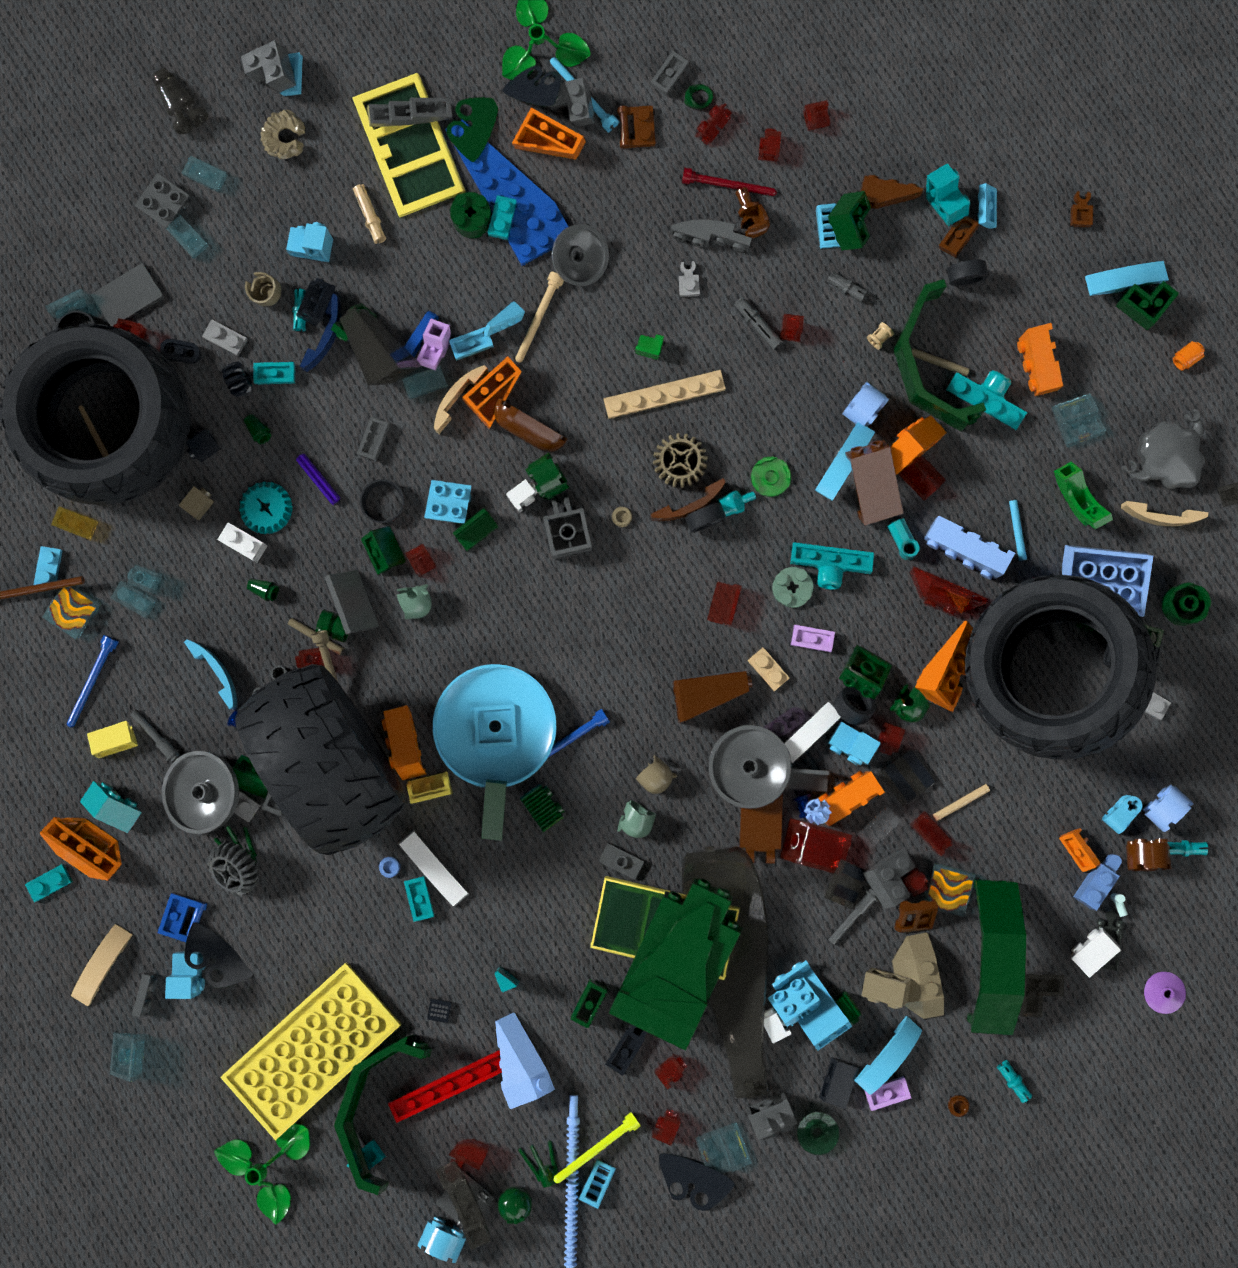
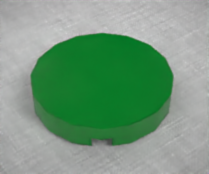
M773 456L764 457L753 467L751 482L755 490L761 495L767 497L778 496L789 487L791 471L783 460Z

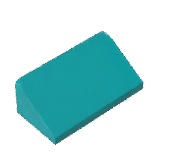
M499 967L495 972L501 992L518 986L520 981L502 967Z

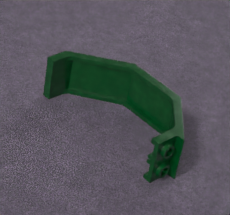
M942 279L924 285L893 351L909 402L961 432L967 425L977 422V419L981 418V415L986 411L984 402L956 409L928 393L923 388L909 344V337L924 302L940 298L947 287L945 280Z
M972 879V888L976 889L982 939L980 990L974 1014L967 1013V1022L971 1024V1033L1013 1035L1025 995L1027 936L1018 882Z
M415 1035L406 1036L353 1066L334 1123L357 1188L375 1195L386 1191L389 1181L371 1174L353 1125V1119L368 1073L372 1067L397 1052L420 1059L430 1057L432 1049L427 1047L428 1043L419 1040L413 1041Z

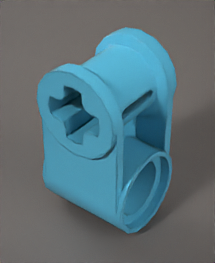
M1124 795L1107 811L1108 814H1105L1102 820L1117 834H1120L1141 811L1142 802L1135 796ZM1128 801L1132 802V809L1129 808Z

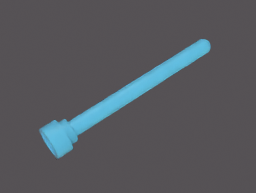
M551 58V65L566 81L575 79L557 58ZM591 97L593 111L601 119L602 127L607 132H610L612 130L610 126L613 125L615 128L619 124V120L614 115L607 114Z

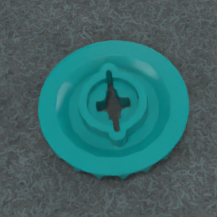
M264 481L262 483H255L254 486L249 487L243 493L239 508L241 519L254 532L260 534L275 533L281 530L290 520L292 514L291 498L287 491L278 484ZM259 499L266 505L270 503L268 508L273 516H271L266 511L261 512V509L263 507L261 506L262 504L259 502Z

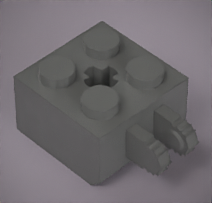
M564 497V505L567 512L559 513L558 502L556 499L552 500L554 515L543 517L552 558L556 559L592 551L583 508L571 510L569 497ZM570 529V532L573 531V534H571V537L566 538V536L562 535L565 534V530Z
M784 1092L745 1108L758 1140H769L774 1137V1133L781 1130L782 1132L790 1131L794 1128L793 1125L797 1124Z

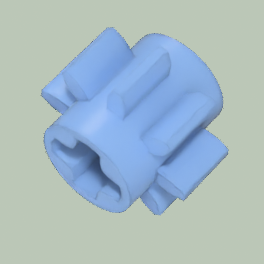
M819 798L811 800L804 810L807 814V820L810 823L815 822L817 825L827 822L832 813L829 809L830 805L825 800L821 802Z

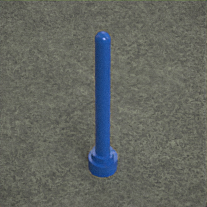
M103 635L100 641L102 649L67 721L68 727L75 726L109 652L116 649L119 643L118 640H113L111 637Z
M602 708L595 712L592 720L555 743L548 758L596 726L600 727L603 725L604 727L610 723Z

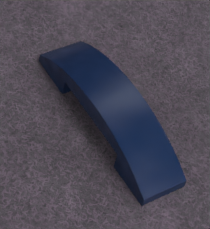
M335 294L332 295L325 311L330 320L317 349L314 351L308 348L300 364V367L305 372L313 369L325 357L335 341L336 333L331 328L335 322L341 319V304L338 296Z

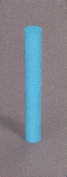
M1017 500L1009 501L1018 559L1019 561L1027 560L1018 502Z

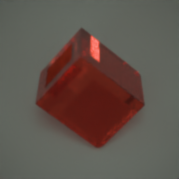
M828 100L804 106L803 115L807 131L830 126L827 112Z
M424 544L405 553L418 577L436 568Z

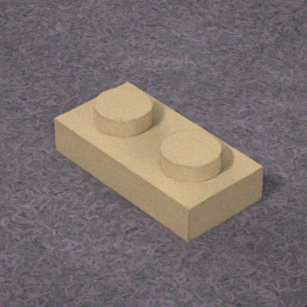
M761 648L747 660L773 691L777 690L789 679L788 675L764 648Z

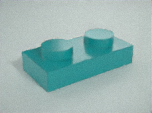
M497 195L488 229V236L508 240L517 204L516 199Z
M253 363V383L295 384V363Z
M61 864L26 883L25 886L32 900L37 902L73 881L64 864Z
M425 876L404 881L413 921L416 922L434 917Z

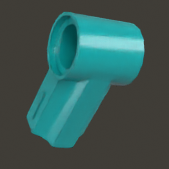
M899 519L888 525L887 527L899 549L901 558L904 560L915 558L920 547L918 542L914 540L905 519ZM904 546H912L914 549V553H906L904 550Z

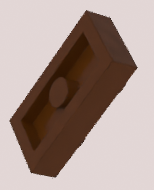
M967 216L955 222L939 244V249L956 258L979 227V223Z

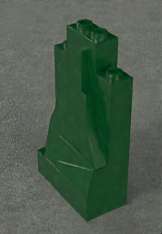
M695 878L685 900L674 891H665L609 1014L686 1051L706 1009L713 989L741 933L742 927L739 926L738 922L732 919H724L733 899L728 890L711 886V883L706 879Z

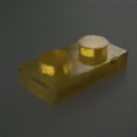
M59 506L51 525L91 540L98 521Z

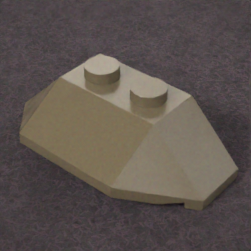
M928 933L906 936L892 960L894 974L912 979L908 1002L904 1006L923 1019L944 1015V995L936 956Z

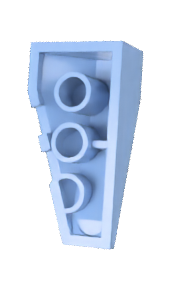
M513 1012L495 1021L497 1044L500 1048L501 1058L499 1065L500 1069L502 1068L503 1081L501 1082V1087L509 1108L512 1109L534 1101L554 1091L555 1088L549 1073L516 1014Z

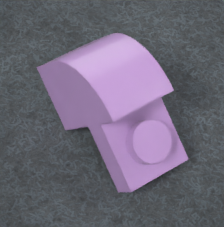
M430 319L423 334L424 345L416 359L417 364L436 370L441 358L445 357L449 346L450 325Z

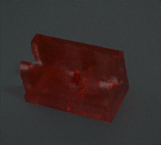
M925 811L909 824L938 856H942L945 853V849L953 845L952 840Z

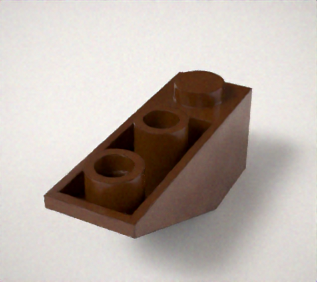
M869 175L864 176L860 191H865L871 208L878 209L920 198L924 188H920L913 183L906 185L894 179L883 180L878 176Z

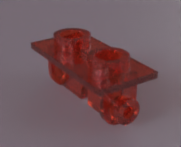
M726 103L719 106L715 105L709 112L710 117L708 120L702 121L697 127L698 132L695 137L702 136L701 140L704 144L712 143L720 131L715 127L716 125L723 129L731 119L732 113L728 109L724 110V107L727 105Z

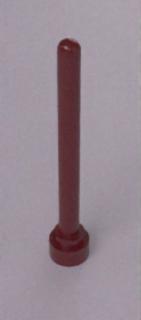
M684 167L682 184L689 185L690 183L699 182L737 190L742 189V191L746 187L748 192L775 196L777 194L775 188L696 174V171H692V168Z

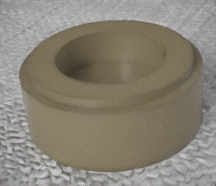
M618 507L612 513V521L618 527H626L632 521V513L626 507Z

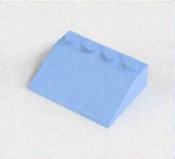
M1065 545L1062 575L1078 576L1107 586L1122 596L1136 610L1139 616L1144 617L1153 555Z

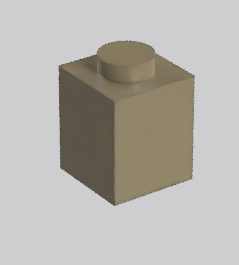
M193 487L179 506L194 518L200 520L214 501L210 499L212 494L203 487L200 490Z

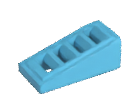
M836 203L818 205L816 207L820 249L840 247L836 241L834 231L823 232L824 229L833 228L830 223L823 224V221H829L828 215H822V213H831ZM835 236V240L824 241L825 237Z
M515 301L511 302L487 323L484 335L488 337L522 321L525 311Z
M597 1159L578 1200L598 1209L616 1168ZM601 1166L603 1167L601 1169L609 1172L608 1176L597 1172L598 1167ZM594 1176L605 1180L604 1184L593 1180ZM593 1184L601 1188V1191L598 1192L590 1188V1185ZM587 1192L597 1196V1199L594 1200L586 1196Z

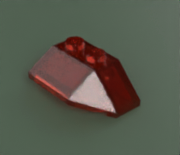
M915 566L910 569L909 573L920 599L924 600V604L931 608L938 606L947 615L962 614L985 605L990 600Z

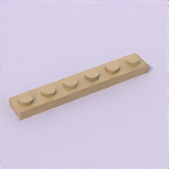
M721 370L604 398L608 419L725 391L726 388Z

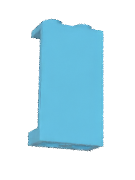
M805 960L803 963H796L787 974L779 975L772 985L778 991L802 974L820 999L821 1004L818 1005L819 1008L814 1009L812 1012L807 1010L809 1015L804 1012L802 1013L804 1018L802 1019L799 1015L798 1018L800 1020L797 1021L818 1051L850 1029L852 1025Z

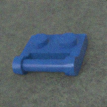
M171 893L157 933L186 942L192 924L200 922L207 903ZM191 906L195 908L187 934H184L181 931Z

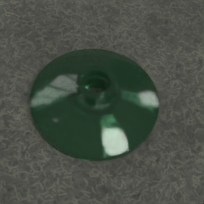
M824 1112L809 1113L799 1122L797 1128L798 1141L808 1153L814 1155L826 1154L838 1142V1125L830 1115ZM816 1128L821 1129V1134L818 1136L813 1134Z

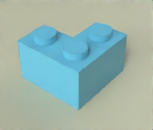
M306 223V227H291L286 251L290 256L329 262L333 238L327 227L322 223Z
M839 722L827 744L831 746V751L838 755L844 753L849 756L847 759L849 762L856 766H861L870 762L880 742L864 732H858L845 723Z
M184 952L173 953L172 975L166 977L165 999H192L200 995L201 991L205 988V979L202 978V970L205 967L198 970L192 969L185 962ZM193 952L190 956L191 962L195 965L201 964L203 962L202 954Z

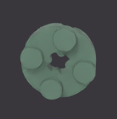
M789 567L776 575L772 584V592L775 599L788 608H797L804 605L811 598L813 582L804 569ZM790 582L798 585L796 593H792L791 590L787 589L790 586Z

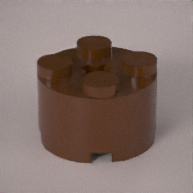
M1134 839V841H1127L1128 871H1155L1158 868H1161V870L1171 869L1168 839H1155V841Z

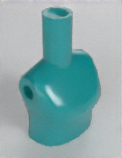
M736 490L717 498V502L721 503L727 517L743 512L745 510L744 503L755 500L756 495L753 491L741 496Z

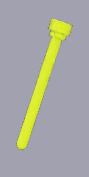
M630 1112L625 1116L621 1126L556 1174L554 1182H562L628 1130L629 1132L637 1130L641 1125L634 1115Z

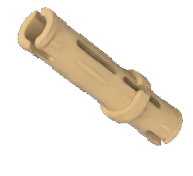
M356 185L353 188V192L365 217V225L370 230L374 243H382L386 240V236L380 225L381 220L374 211L365 185Z

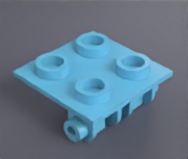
M431 480L424 518L464 524L468 504L471 501L470 493L472 486Z
M802 974L768 997V1000L787 1027L789 1025L793 1026V1024L799 1021V1015L803 1019L802 1013L805 1012L809 1015L807 1010L812 1012L814 1009L819 1008L818 1005L821 1004L820 999Z

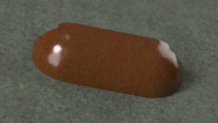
M500 398L497 400L494 408L495 419L506 431L544 452L556 451L566 443L568 438Z

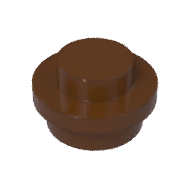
M955 1095L950 1098L948 1109L954 1116L962 1117L969 1111V1102L964 1096Z

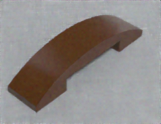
M724 478L705 487L707 496L674 512H672L668 505L650 515L652 521L681 519L707 506L724 487Z

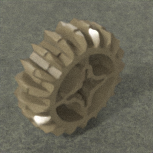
M677 433L675 440L672 435H669L670 442L668 443L663 439L662 444L664 447L657 445L656 449L659 452H654V457L658 459L653 461V465H660L655 468V472L659 473L662 471L659 479L661 480L666 476L665 484L668 485L670 480H672V487L674 488L677 482H680V487L684 488L685 481H687L688 486H692L691 479L698 482L699 478L696 474L703 476L704 472L701 469L707 468V464L702 462L707 461L708 457L701 456L706 452V449L702 448L699 450L702 443L694 444L695 437H692L690 441L687 440L688 434L684 435V439H680V433ZM682 445L690 449L680 452L673 447ZM668 451L673 461L666 468L663 458ZM695 453L697 465L692 470L688 459ZM676 457H679L680 459H681L682 457H685V459H684L685 465L682 464L681 462L678 463V464H677V463L675 464V462H677V458H676ZM677 469H681L685 473H687V475L678 476L672 474L671 472H674Z

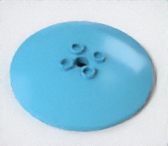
M482 665L462 673L443 691L433 716V737L441 759L459 778L480 787H485L486 779L507 781L508 787L526 780L545 763L553 748L556 737V715L547 692L532 676L507 665ZM497 720L501 723L500 731L492 732L490 730V723Z

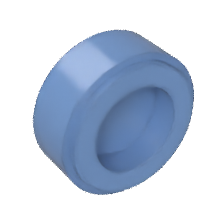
M394 857L384 858L379 865L380 873L387 878L396 876L400 871L399 861Z

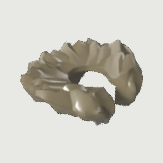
M290 110L271 113V117L267 118L260 133V140L265 147L264 150L270 156L278 157L279 159H289L293 156H298L302 153L304 144L297 140L282 143L278 135L283 129H289L298 136L305 134L304 123Z

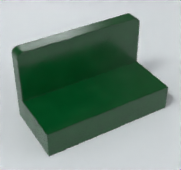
M483 508L455 530L453 535L468 552L499 526L487 510Z
M389 526L372 530L361 538L377 575L383 574L390 568L406 562Z
M241 755L233 766L239 788L266 799L268 791L248 757Z

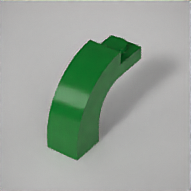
M1069 462L1054 471L1061 493L1074 515L1084 526L1090 525L1092 528L1097 529L1113 520L1111 513L1101 506L1090 493L1083 471L1073 462Z

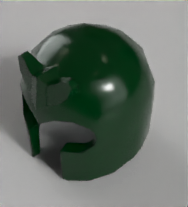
M906 684L895 699L894 705L891 706L890 710L895 711L902 720L915 723L925 716L931 703L915 687L910 693L908 690L909 685Z
M519 1186L506 1189L498 1201L499 1213L507 1221V1224H518L525 1221L532 1209L530 1194Z

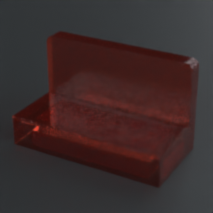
M921 455L912 460L913 462L898 474L925 501L946 480Z
M717 582L707 620L731 627L742 586Z

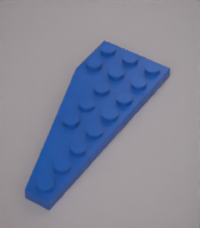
M461 120L466 126L470 127L464 120ZM455 125L452 127L451 132L454 136L461 137L464 134V129L459 125ZM488 142L479 158L474 162L468 160L456 148L481 195L488 201L492 213L497 195L517 200L507 241L521 266L552 250L557 236L565 228L569 227L556 203Z

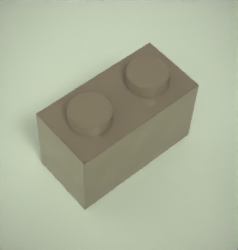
M872 967L866 971L861 996L868 998L867 1000L870 1002H883L890 1008L899 1009L908 1002L912 979Z

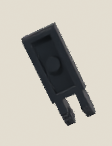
M632 1024L625 1030L605 1063L606 1066L622 1076L639 1051L648 1033L642 1030L640 1035L633 1032L636 1026Z

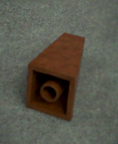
M746 671L673 681L678 722L688 721L748 693L749 688L752 687L751 675H747Z

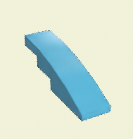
M1164 261L1132 265L1085 276L1090 296L1123 292L1126 289H1130L1134 284L1141 288L1149 284H1157L1169 280Z

